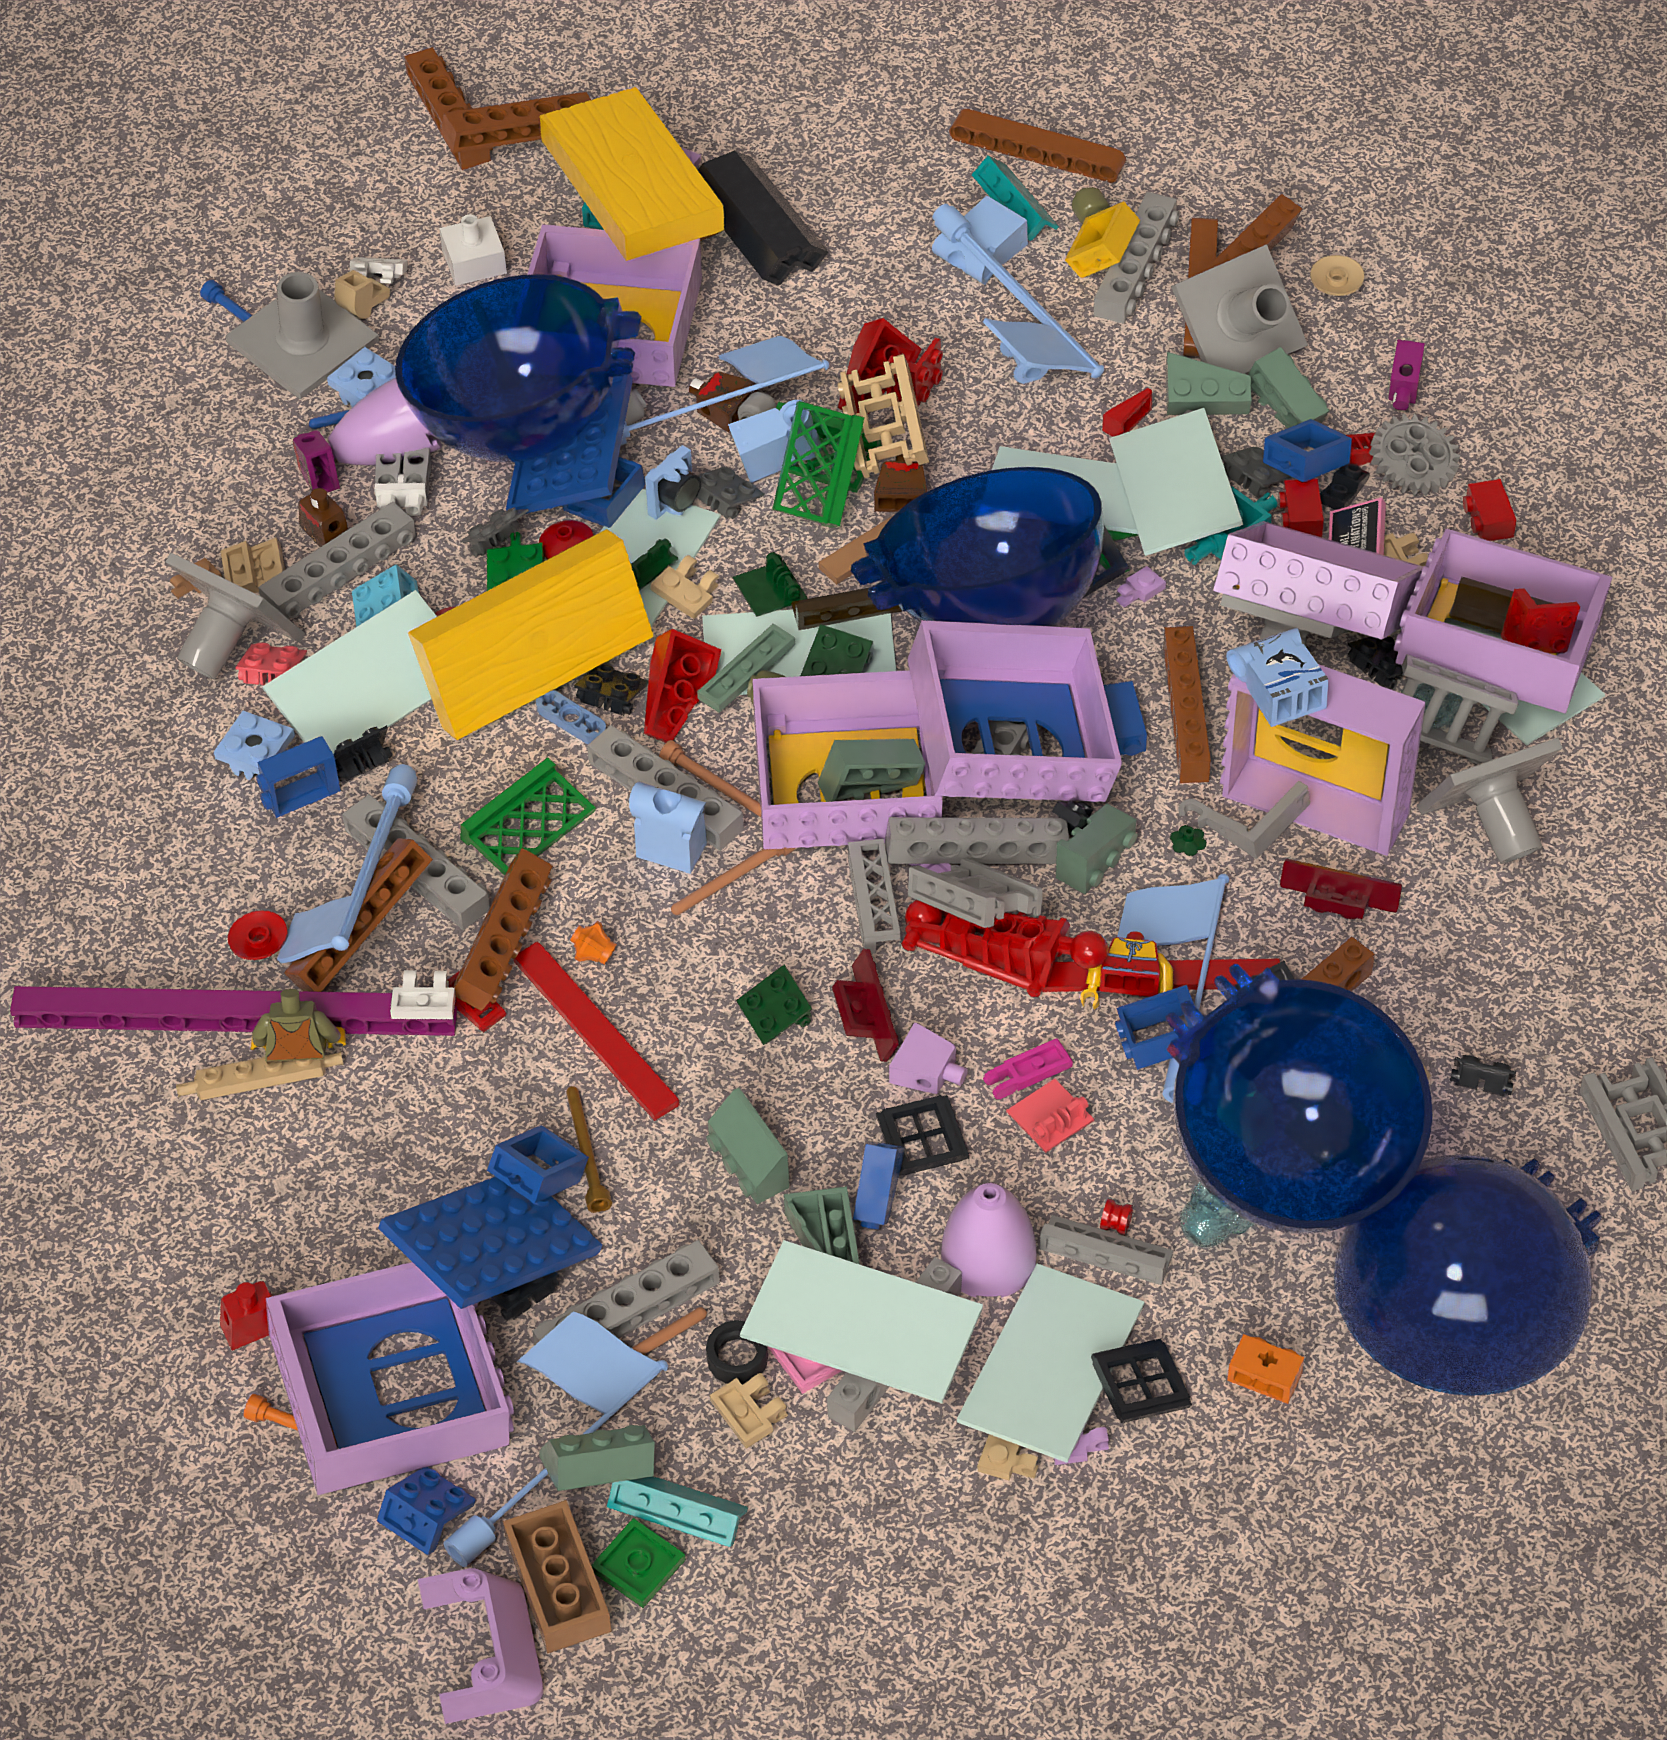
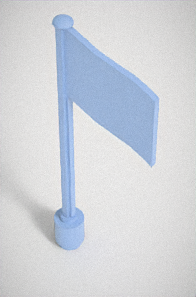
M943 204L938 207L932 216L935 226L952 243L962 242L1042 324L1003 322L985 318L983 323L1025 366L1039 369H1070L1089 372L1092 378L1100 377L1104 372V366L1099 365L970 234L971 223L954 206Z
M397 765L388 774L382 790V796L386 801V805L351 896L332 900L305 912L295 913L288 930L286 942L277 957L280 963L292 962L317 951L332 947L339 951L346 950L349 947V937L398 808L410 802L417 784L416 772L409 765Z

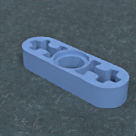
M555 690L536 699L539 715L586 744H590L606 729V724L601 718ZM568 714H576L577 716H579V718L573 722H568L564 720V717Z

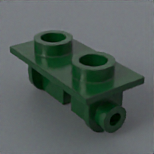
M658 539L656 544L646 554L641 555L631 563L639 591L659 576L668 566H671L678 560V557L670 552L672 545L668 539Z

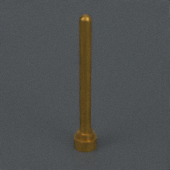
M570 1086L567 1088L566 1094L580 1152L589 1157L585 1166L589 1186L585 1195L587 1209L591 1213L606 1211L612 1206L610 1192L600 1182L577 1087Z

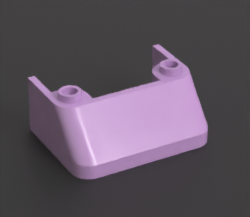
M475 1568L418 1579L424 1609L461 1601L474 1602L484 1600L493 1641L495 1657L483 1659L474 1665L471 1671L473 1687L439 1694L445 1724L537 1703L543 1695V1683L522 1586L515 1581Z

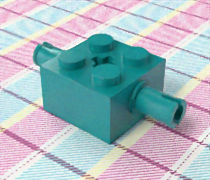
M1231 486L1243 525L1195 540L1197 543L1184 551L1186 559L1189 562L1192 561L1193 565H1196L1201 559L1212 553L1222 560L1228 534L1262 521L1272 523V515L1268 512L1277 508L1278 502L1276 498L1267 492L1260 499L1253 502Z

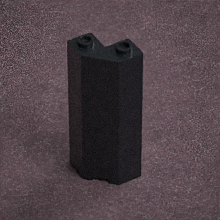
M734 150L704 162L698 168L701 176L723 204L724 231L763 280L779 286L795 266L813 272L828 254L827 249L752 157Z

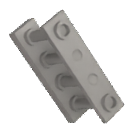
M1406 654L1402 663L1403 676H1406L1408 680L1402 694L1413 697L1418 685L1422 683L1431 685L1435 689L1423 716L1420 741L1463 755L1467 760L1475 764H1482L1493 760L1491 748L1486 747L1500 715L1505 712L1514 715L1518 707L1517 693ZM1451 692L1461 696L1463 700L1448 733L1432 728V724L1446 694ZM1479 702L1488 705L1490 711L1474 743L1460 738L1459 735L1473 704Z

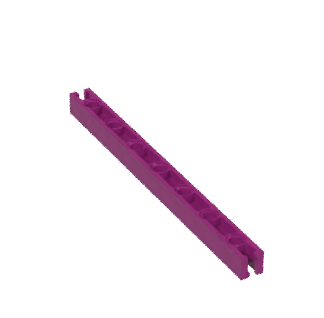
M14 986L10 1014L15 1016L13 1020L15 1028L252 1032L261 1016L270 1012L271 1004L281 1002L280 993L282 991ZM299 991L300 1001H313L317 1011L323 1012L335 1027L344 1028L345 1034L455 1036L458 1013L457 1006L455 1005L453 1019H391L392 993Z

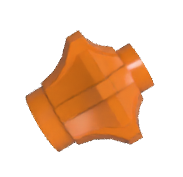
M596 921L591 926H585V928L579 925L570 939L574 943L576 950L575 959L580 962L592 960L605 965L617 946L606 935L602 923Z

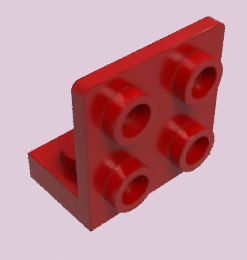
M936 337L916 364L907 361L918 407L921 402L925 403L928 400L931 388L934 384L938 385L943 376V370H941V360L943 357L941 339ZM890 356L888 359L889 363H894L893 357L895 356ZM894 374L895 386L887 387L886 390L887 394L896 392L899 402H901L902 397L897 374Z
M1525 588L1514 589L1501 638L1505 641L1549 654L1565 653L1568 651L1580 605L1577 602L1536 605Z

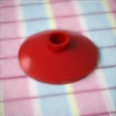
M564 520L546 528L539 538V543L543 544L544 557L550 559L594 535L591 528L585 523L576 520Z
M260 910L247 913L237 919L228 932L229 947L235 955L246 960L267 958L279 951L286 942L288 936L287 925L281 916L271 911Z

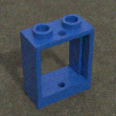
M1310 419L1265 437L1263 463L1301 482H1306L1349 464L1352 438ZM1306 447H1312V448H1314L1313 450H1311V451H1309V452L1306 451V450H1304V448H1306Z
M618 457L615 479L623 483L609 501L603 498H594L563 505V510L596 524L611 528L646 485L642 465Z
M323 736L257 762L259 775L256 776V780L263 792L260 794V799L266 810L271 809L276 818L341 791L335 757ZM315 766L317 767V772L278 789L274 788V783Z
M1187 985L1116 1008L1120 1020L1115 1021L1120 1039H1127L1121 1042L1127 1060L1134 1059L1137 1070L1208 1047ZM1184 1015L1187 1027L1136 1043L1133 1031Z
M540 1125L496 1144L487 1171L535 1204L578 1184L589 1157ZM534 1154L550 1165L551 1168L544 1170L527 1157Z

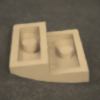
M277 538L252 547L249 546L247 541L220 551L225 579L253 593L259 592V586L285 570L282 548Z

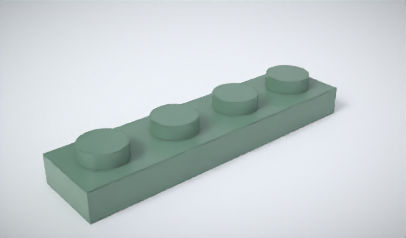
M773 623L697 691L698 699L720 713L748 688L752 675H757L762 670H768L795 645V637Z

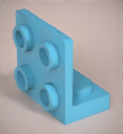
M396 564L353 589L352 597L356 627L414 590L419 593L417 580Z

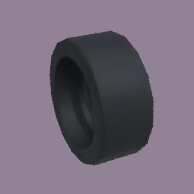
M734 1320L724 1322L716 1327L708 1337L706 1357L709 1370L716 1379L725 1384L737 1378L743 1385L755 1375L763 1373L766 1369L768 1346L740 1337L741 1330L746 1321ZM745 1340L755 1346L756 1356L753 1360L743 1365H728L718 1357L719 1348L728 1341Z

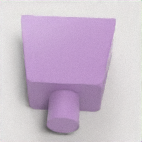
M914 1022L889 1065V1083L938 1094L945 1080L961 1086L966 1078L967 1068L955 1064L956 1047L954 1044Z

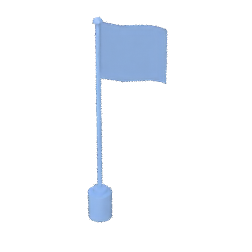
M783 336L770 338L718 355L719 359L732 364L745 378L756 384L627 426L625 421L621 445L627 444L626 438L630 437L629 431L822 368L827 370L829 362L827 360H822L821 362L806 354L796 343Z
M1220 874L1217 879L1191 885L1151 887L1128 893L1117 936L1126 938L1130 932L1137 931L1143 934L1145 940L1154 941L1157 946L1181 944L1208 938L1194 1002L1197 1014L1199 1013L1225 884L1229 882L1227 874ZM1190 1053L1174 1057L1169 1061L1163 1097L1171 1103L1186 1105L1193 1101L1200 1067L1190 1057Z
M574 1311L517 1361L541 1372L573 1398L604 1414L583 1434L596 1431L662 1370L667 1371L668 1363L665 1360L656 1362L633 1350L598 1322ZM546 1468L491 1518L488 1519L485 1516L480 1518L473 1515L447 1538L443 1544L450 1557L460 1566L467 1567L496 1540L494 1534L496 1529L493 1524L548 1475Z

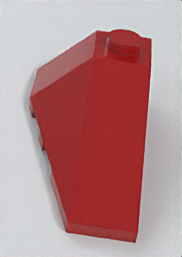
M884 318L864 323L853 346L847 375L852 374L853 370H857L861 381L885 375L883 362H887L891 355L898 356L904 354L907 361L915 364L922 348ZM853 385L852 391L857 413H860L858 402L871 399L872 395L871 392L858 395ZM886 388L882 389V394L887 391ZM840 396L838 408L843 411L842 407L847 406L845 398L841 399Z
M670 629L656 637L649 669L644 725L645 735L664 743L674 740L687 720L688 714L699 701L697 691L716 675L722 649L675 629Z

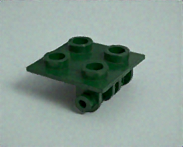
M771 552L766 556V566L732 577L756 617L791 606L793 601L808 599L785 561L782 560L781 555L775 552Z
M820 624L800 676L862 673L865 663H870L873 653L870 650L873 641Z
M785 964L736 1000L763 1045L769 1043L794 1023L800 1024L801 1027L811 1023L810 1011L813 1009Z

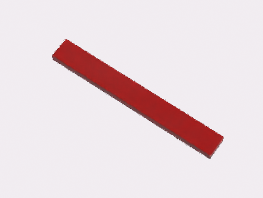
M538 941L518 953L516 958L513 959L518 968L654 1121L680 1106L676 1095Z
M1280 958L1210 959L1203 990L1231 989L1241 981L1280 963ZM1167 960L1173 969V989L1187 985L1188 990H1197L1203 960ZM1054 962L1050 979L1043 992L1084 991L1088 989L1089 985L1086 984L1089 969L1082 968L1075 962Z

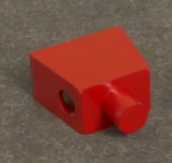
M264 1281L254 1284L249 1282L241 1283L237 1286L236 1291L221 1298L220 1327L232 1351L269 1336L266 1298L272 1297L273 1294Z

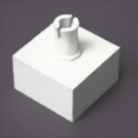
M465 215L462 217L461 223L439 228L442 251L456 286L507 273L505 252L491 216L477 219L475 215Z

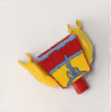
M1130 932L1126 938H1113L1108 948L1107 959L1102 965L1097 968H1091L1088 971L1086 984H1089L1088 989L1084 990L1080 995L1082 1006L1084 1007L1086 998L1094 997L1093 1009L1098 1008L1100 1000L1096 992L1097 986L1100 987L1101 992L1148 997L1172 990V966L1162 953L1157 952L1156 943L1145 940L1140 932Z

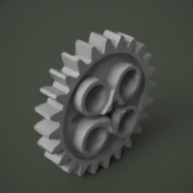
M1402 414L1400 421L1393 416L1390 423L1384 421L1382 427H1378L1370 445L1372 448L1369 452L1373 456L1371 464L1378 465L1375 471L1376 474H1385L1383 482L1393 481L1391 488L1394 489L1398 485L1402 486V493H1405L1408 488L1412 490L1413 496H1416L1418 490H1421L1425 496L1428 495L1430 489L1437 493L1440 486L1445 488L1448 482L1453 480L1459 468L1458 461L1460 455L1456 453L1459 446L1451 444L1454 436L1446 437L1444 435L1447 428L1438 430L1436 428L1438 425L1437 421L1431 425L1428 424L1427 416L1422 421H1418L1416 414L1413 415L1411 420L1405 414Z

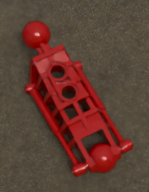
M917 899L906 909L905 922L907 926L905 931L907 934L901 943L902 947L907 951H914L916 947L960 962L969 969L1026 989L1031 997H1039L1041 992L1044 991L1050 979L1054 961L1062 953L1071 955V958L1078 966L1091 969L1102 965L1107 959L1109 948L1102 934L1092 930L1083 931L1077 934L1075 938L1069 937L1071 925L1067 918L1061 917L1060 920H1053L1041 915L1038 918L1028 917L1022 912L1018 914L1004 912L1003 919L994 917V926L984 928ZM943 915H944V916H946V918H945V920H944V922H943V924H942V919H943ZM975 932L983 934V937L975 935ZM930 943L940 944V947L932 945Z

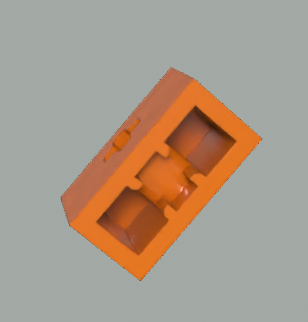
M1243 1334L1229 1364L1227 1381L1289 1404L1303 1373L1305 1357L1298 1355V1353L1291 1349H1282L1271 1345L1260 1337H1250Z

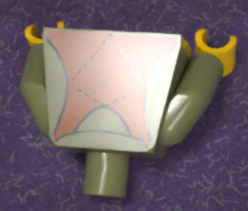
M285 989L280 993L281 1002L272 1003L270 1012L263 1014L252 1031L250 1049L254 1050L255 1047L265 1048V1061L324 1059L326 1040L328 1041V1048H333L334 1043L346 1045L345 1029L335 1027L323 1012L317 1011L313 1001H300L297 989Z

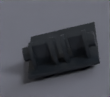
M1370 636L1348 643V646L1351 648L1347 655L1350 658V662L1362 670L1363 673H1368V677L1374 678V681L1380 686L1387 687L1390 690L1393 689L1397 683L1395 677L1403 674L1402 665L1396 663L1398 651H1394L1395 640L1391 636H1387L1384 639Z
M599 665L574 685V688L578 689L576 698L580 699L581 703L596 706V708H601L604 703V710L608 711L611 707L610 712L624 716L625 714L630 715L632 713L633 704L629 702L648 685V680L640 678L635 673H624L614 670L610 665Z
M387 725L380 729L377 726L372 727L362 734L363 737L355 741L347 739L336 746L333 755L336 768L338 767L339 781L346 780L347 782L359 776L360 772L361 774L366 772L359 757L363 759L369 770L373 769V765L376 768L389 762L392 752L388 746L383 748L388 730Z

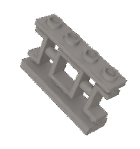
M969 858L961 859L960 866L951 865V871L942 873L934 872L919 865L909 867V897L981 927L994 926V917L1003 919L1004 912L1017 910L1034 918L1041 915L1043 890L1041 887Z
M1653 1057L1646 1058L1644 1065L1640 1063L1634 1064L1632 1071L1633 1079L1611 1084L1606 1073L1599 1074V1078H1597L1594 1072L1583 1075L1580 1094L1631 1191L1642 1189L1647 1181L1649 1184L1655 1183L1658 1174L1656 1167L1667 1164V1149L1662 1143L1667 1141L1666 1075L1663 1068L1657 1066ZM1647 1085H1649L1653 1096L1639 1099L1636 1093L1647 1090ZM1624 1097L1627 1103L1616 1106V1110H1614L1610 1101ZM1652 1112L1660 1128L1638 1134L1630 1117ZM1650 1146L1653 1153L1644 1155L1641 1161L1636 1150Z

